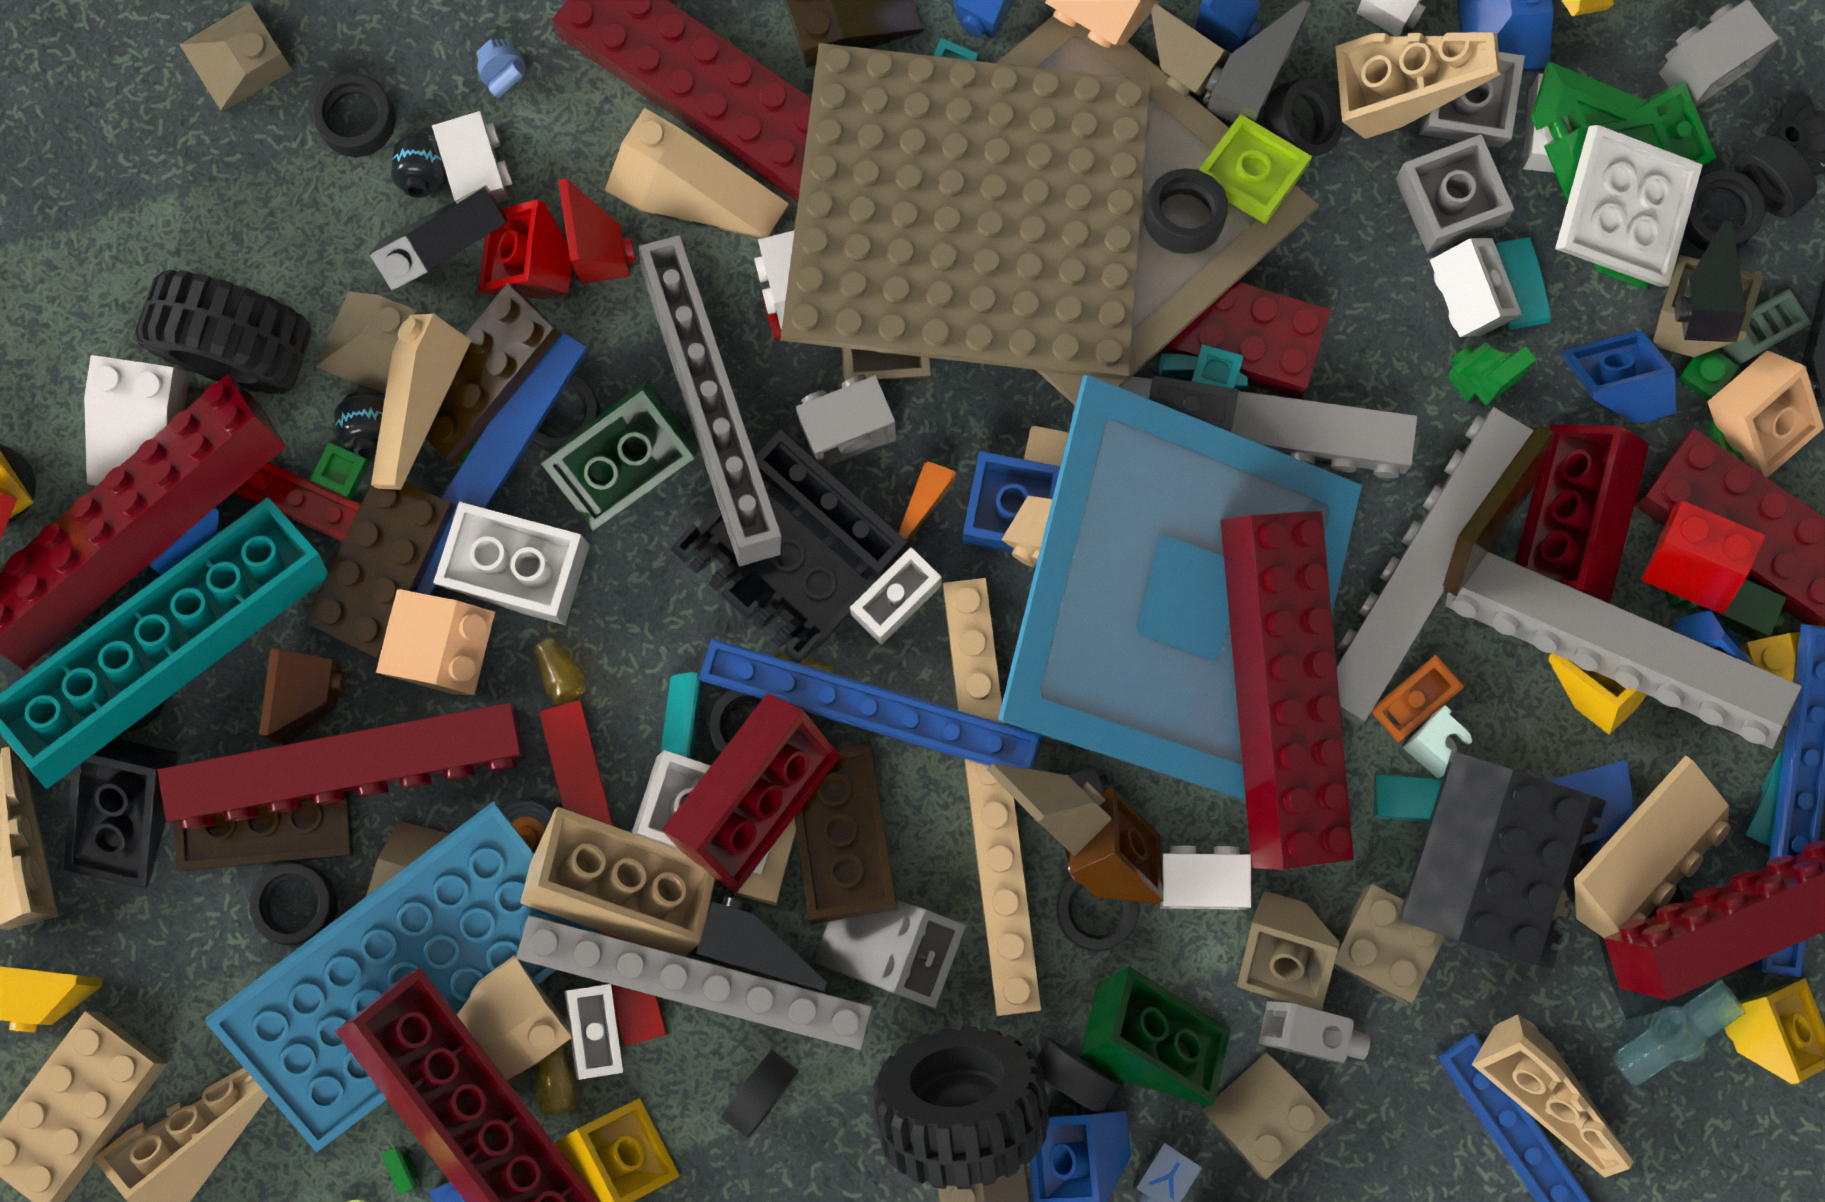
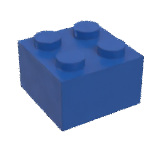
M979 451L964 525L963 544L1012 553L1014 548L1001 539L1027 496L1053 499L1061 466Z

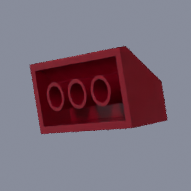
M1550 424L1549 430L1553 431L1533 490L1515 564L1610 604L1649 444L1623 426Z
M767 693L677 811L674 812L670 820L663 827L662 832L683 854L737 894L841 756L804 710Z

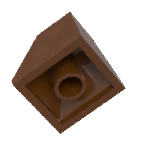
M271 648L259 735L279 745H289L336 707L337 697H342L345 691L346 675L345 672L341 671V665L332 659Z
M1111 787L1101 795L1106 801L1100 807L1112 820L1076 856L1070 853V859L1068 860L1070 875L1076 883L1082 884L1095 897L1158 904L1164 901L1160 834Z

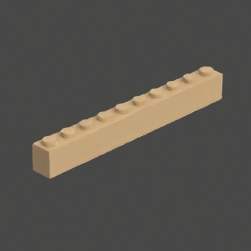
M986 578L943 583V596L958 711L1004 724V722L998 721L1002 700ZM964 759L996 1017L1040 1012L1041 1005L1014 797L987 771L989 766Z

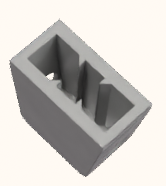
M1267 1001L1258 1044L1325 1061L1345 1063L1347 1056L1361 1060L1366 1058L1370 1048V1035L1353 1030L1354 1020L1294 1003Z

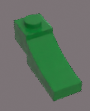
M1487 342L1476 350L1469 345L1451 360L1454 367L1446 377L1466 402L1478 396L1484 405L1487 406L1517 383L1537 359L1526 346L1518 352L1507 353L1491 348Z

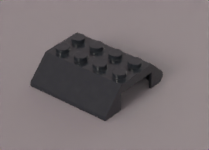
M780 429L755 456L781 533L780 555L739 566L719 505L698 528L693 523L674 543L671 551L684 563L695 557L689 565L695 573L700 572L717 560L723 567L714 573L709 585L717 591L727 584L721 592V596L747 619H750L762 610L752 623L759 630L769 625L778 616L787 624L776 632L772 642L781 648L794 638L786 647L784 653L800 664L822 646L851 614L850 607L892 566L908 542Z
M1451 751L1398 920L1466 944L1530 964L1553 969L1558 950L1551 947L1553 943L1561 945L1563 935L1554 930L1558 917H1570L1572 909L1565 907L1566 901L1574 903V878L1584 868V866L1578 865L1579 859L1588 860L1590 851L1581 846L1584 833L1596 834L1599 825L1592 823L1593 817L1601 819L1606 800L1504 766Z

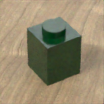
M1745 579L1724 614L1722 615L1714 612V614L1724 623L1727 629L1754 641L1770 637L1771 634L1776 635L1780 631L1786 618V612L1782 611L1787 597Z

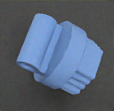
M490 39L476 52L478 58L477 70L480 78L497 98L503 96L525 76L526 65L522 55L514 48L512 41L508 39H495L494 41Z

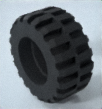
M167 270L153 278L135 334L137 342L143 349H147L152 355L158 356L170 364L180 366L184 370L203 375L215 381H219L229 374L243 388L250 391L282 395L295 386L312 336V330L305 316L296 313L295 309L288 305H283L278 300L261 295L257 291L200 273L193 274L183 270L179 272Z
M964 1026V1030L952 1031L951 1027L940 1029V1033L931 1036L928 1033L918 1036L913 1044L905 1043L899 1047L895 1057L890 1055L875 1078L873 1100L882 1151L893 1167L903 1175L907 1173L911 1180L922 1185L927 1181L934 1188L946 1189L947 1186H957L958 1190L971 1189L973 1184L982 1183L983 1186L994 1184L998 1177L1004 1175L1008 1178L1017 1173L1021 1164L1026 1166L1035 1157L1037 1150H1040L1046 1140L1049 1116L1042 1066L1037 1061V1056L1026 1045H1023L1017 1038L1009 1034L1003 1037L999 1030L987 1028L986 1031H979L977 1027Z

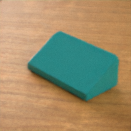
M698 673L676 674L670 678L661 752L666 750L693 760L703 682L699 680Z
M1375 775L1373 818L1429 822L1443 779Z

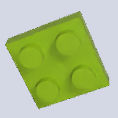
M1240 114L1199 170L1212 176L1223 187L1229 203L1266 225L1307 169L1312 156Z

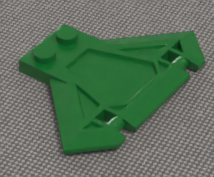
M1547 62L1531 118L1536 130L1546 126L1549 128L1553 140L1544 145V148L1567 202L1589 126H1603L1700 163L1702 166L1716 158L1685 82L1676 83L1651 98L1644 100L1555 63ZM1565 116H1567L1572 127L1570 130H1568L1563 119ZM1594 263L1598 273L1634 287L1648 290V282Z

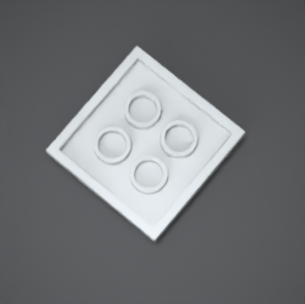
M1589 126L1555 249L1659 287L1669 286L1702 164L1603 126Z

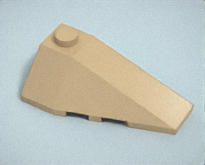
M1494 32L1446 33L1444 36H1424L1422 33H1408V36H1388L1386 33H1373L1335 46L1342 122L1364 139L1401 128L1501 75L1498 40Z
M646 108L643 109L624 138L605 188L607 193L642 213L678 218L679 221L688 223H702L719 227L721 230L758 238L770 237L790 206L788 202L688 133Z
M435 314L410 315L398 331L399 339L391 356L371 485L377 489H402L472 341Z
M9 746L1 748L0 929L10 930L58 917L27 766Z
M516 955L479 980L470 992L471 996L457 1014L506 1080L537 1064L572 1038L564 1017L523 964L516 959Z
M1519 1014L1494 1025L1472 1065L1604 1178L1630 1169L1634 1161L1556 1048L1538 1031V1028L1532 1022L1523 1019Z
M243 1067L206 1087L202 1094V1099L196 1103L183 1107L178 1102L166 1109L168 1116L166 1119L149 1128L143 1122L130 1128L93 1159L127 1202H190L268 1098V1095Z

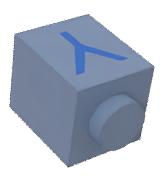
M1161 1142L1133 1186L1142 1192L1137 1200L1139 1202H1181L1202 1167L1166 1143Z

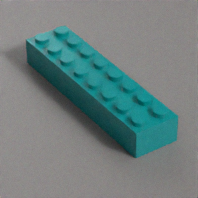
M267 497L0 694V734L44 788L48 789L326 580L328 572L320 554Z

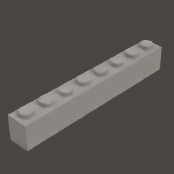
M678 235L640 245V269L738 565L743 566L778 556L781 550V533L681 237Z
M1132 376L1120 388L1149 399L1152 379ZM1238 391L1231 432L1311 465H1314L1315 462L1331 464V469L1348 473L1356 472L1357 467L1374 470L1373 475L1377 477L1398 478L1399 473L1405 474L1412 466L1417 416ZM1075 405L1073 406L1072 418L1075 410Z
M1495 407L1491 409L1485 418L1478 414L1465 434L1466 437L1471 439L1464 453L1457 449L1444 469V472L1450 475L1443 488L1437 485L1433 487L1422 506L1429 510L1422 523L1420 524L1414 520L1401 540L1403 544L1407 545L1401 558L1391 557L1379 577L1386 581L1378 595L1370 592L1358 612L1364 619L1357 631L1349 627L1336 650L1343 653L1336 664L1341 716L1358 726L1367 720L1444 591L1443 583L1458 535L1534 431Z
M1489 552L1457 596L1449 592L1447 594L1445 606L1463 617L1478 620L1494 627L1504 635L1517 637L1533 644L1543 652L1556 654L1574 662L1584 670L1597 672L1615 680L1625 688L1636 689L1658 699L1666 706L1677 707L1699 717L1707 724L1718 725L1741 735L1751 743L1762 744L1771 749L1774 748L1802 687Z
M529 915L516 956L518 960L861 1050L872 1008L864 1004Z

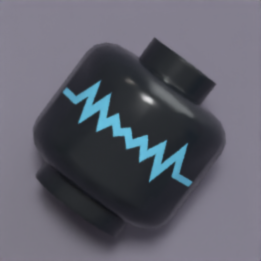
M419 132L409 134L406 138L401 139L395 145L393 152L391 179L394 184L403 190L405 194L414 198L426 197L428 194L435 193L443 187L446 171L436 138Z
M360 391L347 395L334 410L338 444L343 449L361 457L376 455L384 401L373 393Z

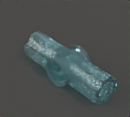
M1721 980L1681 1008L1669 1006L1659 1010L1651 1021L1650 1029L1615 1052L1612 1058L1628 1082L1636 1088L1676 1060L1687 1062L1698 1058L1706 1047L1707 1039L1744 1015L1745 1009L1728 985Z

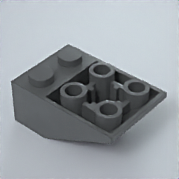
M897 900V910L828 923L813 962L814 964L936 1010L964 935L965 924Z

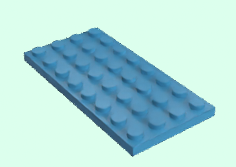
M493 801L206 1017V1024L311 1147L318 1152L387 1100L335 1030L401 977L421 967L457 1015L471 996L470 992L479 980L512 956H517L528 915L593 933L597 932L593 928L520 904L529 866L535 852ZM519 960L537 984L556 971V969Z

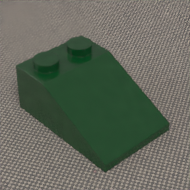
M647 379L615 402L543 460L541 465L594 531L692 461L696 456L699 445Z
M1128 966L1097 984L1079 1057L1113 1078L1202 1105L1211 1106L1216 1101L1231 1030Z

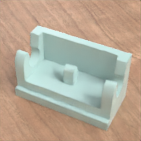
M1446 705L1433 713L1402 747L1437 779L1444 776L1451 751L1457 752L1455 742L1448 735H1457L1461 742L1467 745L1472 743L1470 733L1449 715L1452 711Z

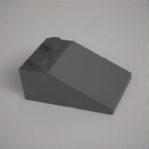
M1302 0L1230 54L1224 68L1216 65L1206 86L1207 91L1202 104L1207 105V110L1228 128L1232 126L1240 114L1258 123L1264 110V105L1270 93L1274 90L1300 36L1311 5L1310 2Z

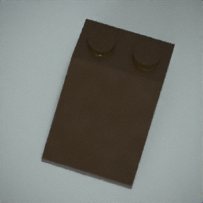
M784 0L806 68L816 65L819 43L869 49L923 32L913 0Z

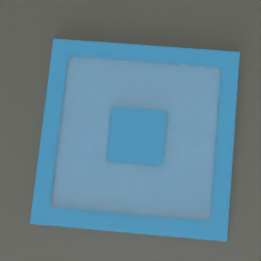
M1083 375L998 721L1246 801L1220 520L1248 515L1322 511L1331 612L1333 614L1362 485L1090 375Z

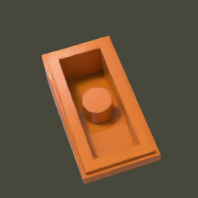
M929 461L924 463L898 533L908 543L955 483L956 471Z
M1435 654L1374 706L1371 712L1399 743L1461 691L1465 685L1441 657ZM1388 711L1400 725L1393 723L1389 719Z

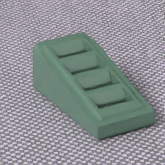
M1789 288L1754 307L1750 323L1761 338V343H1759L1749 326L1745 339L1721 348L1727 358L1739 366L1812 323ZM1779 305L1791 322V326L1787 328L1775 306ZM1763 313L1766 315V317L1776 330L1777 334L1774 335L1768 323L1764 319L1762 315Z

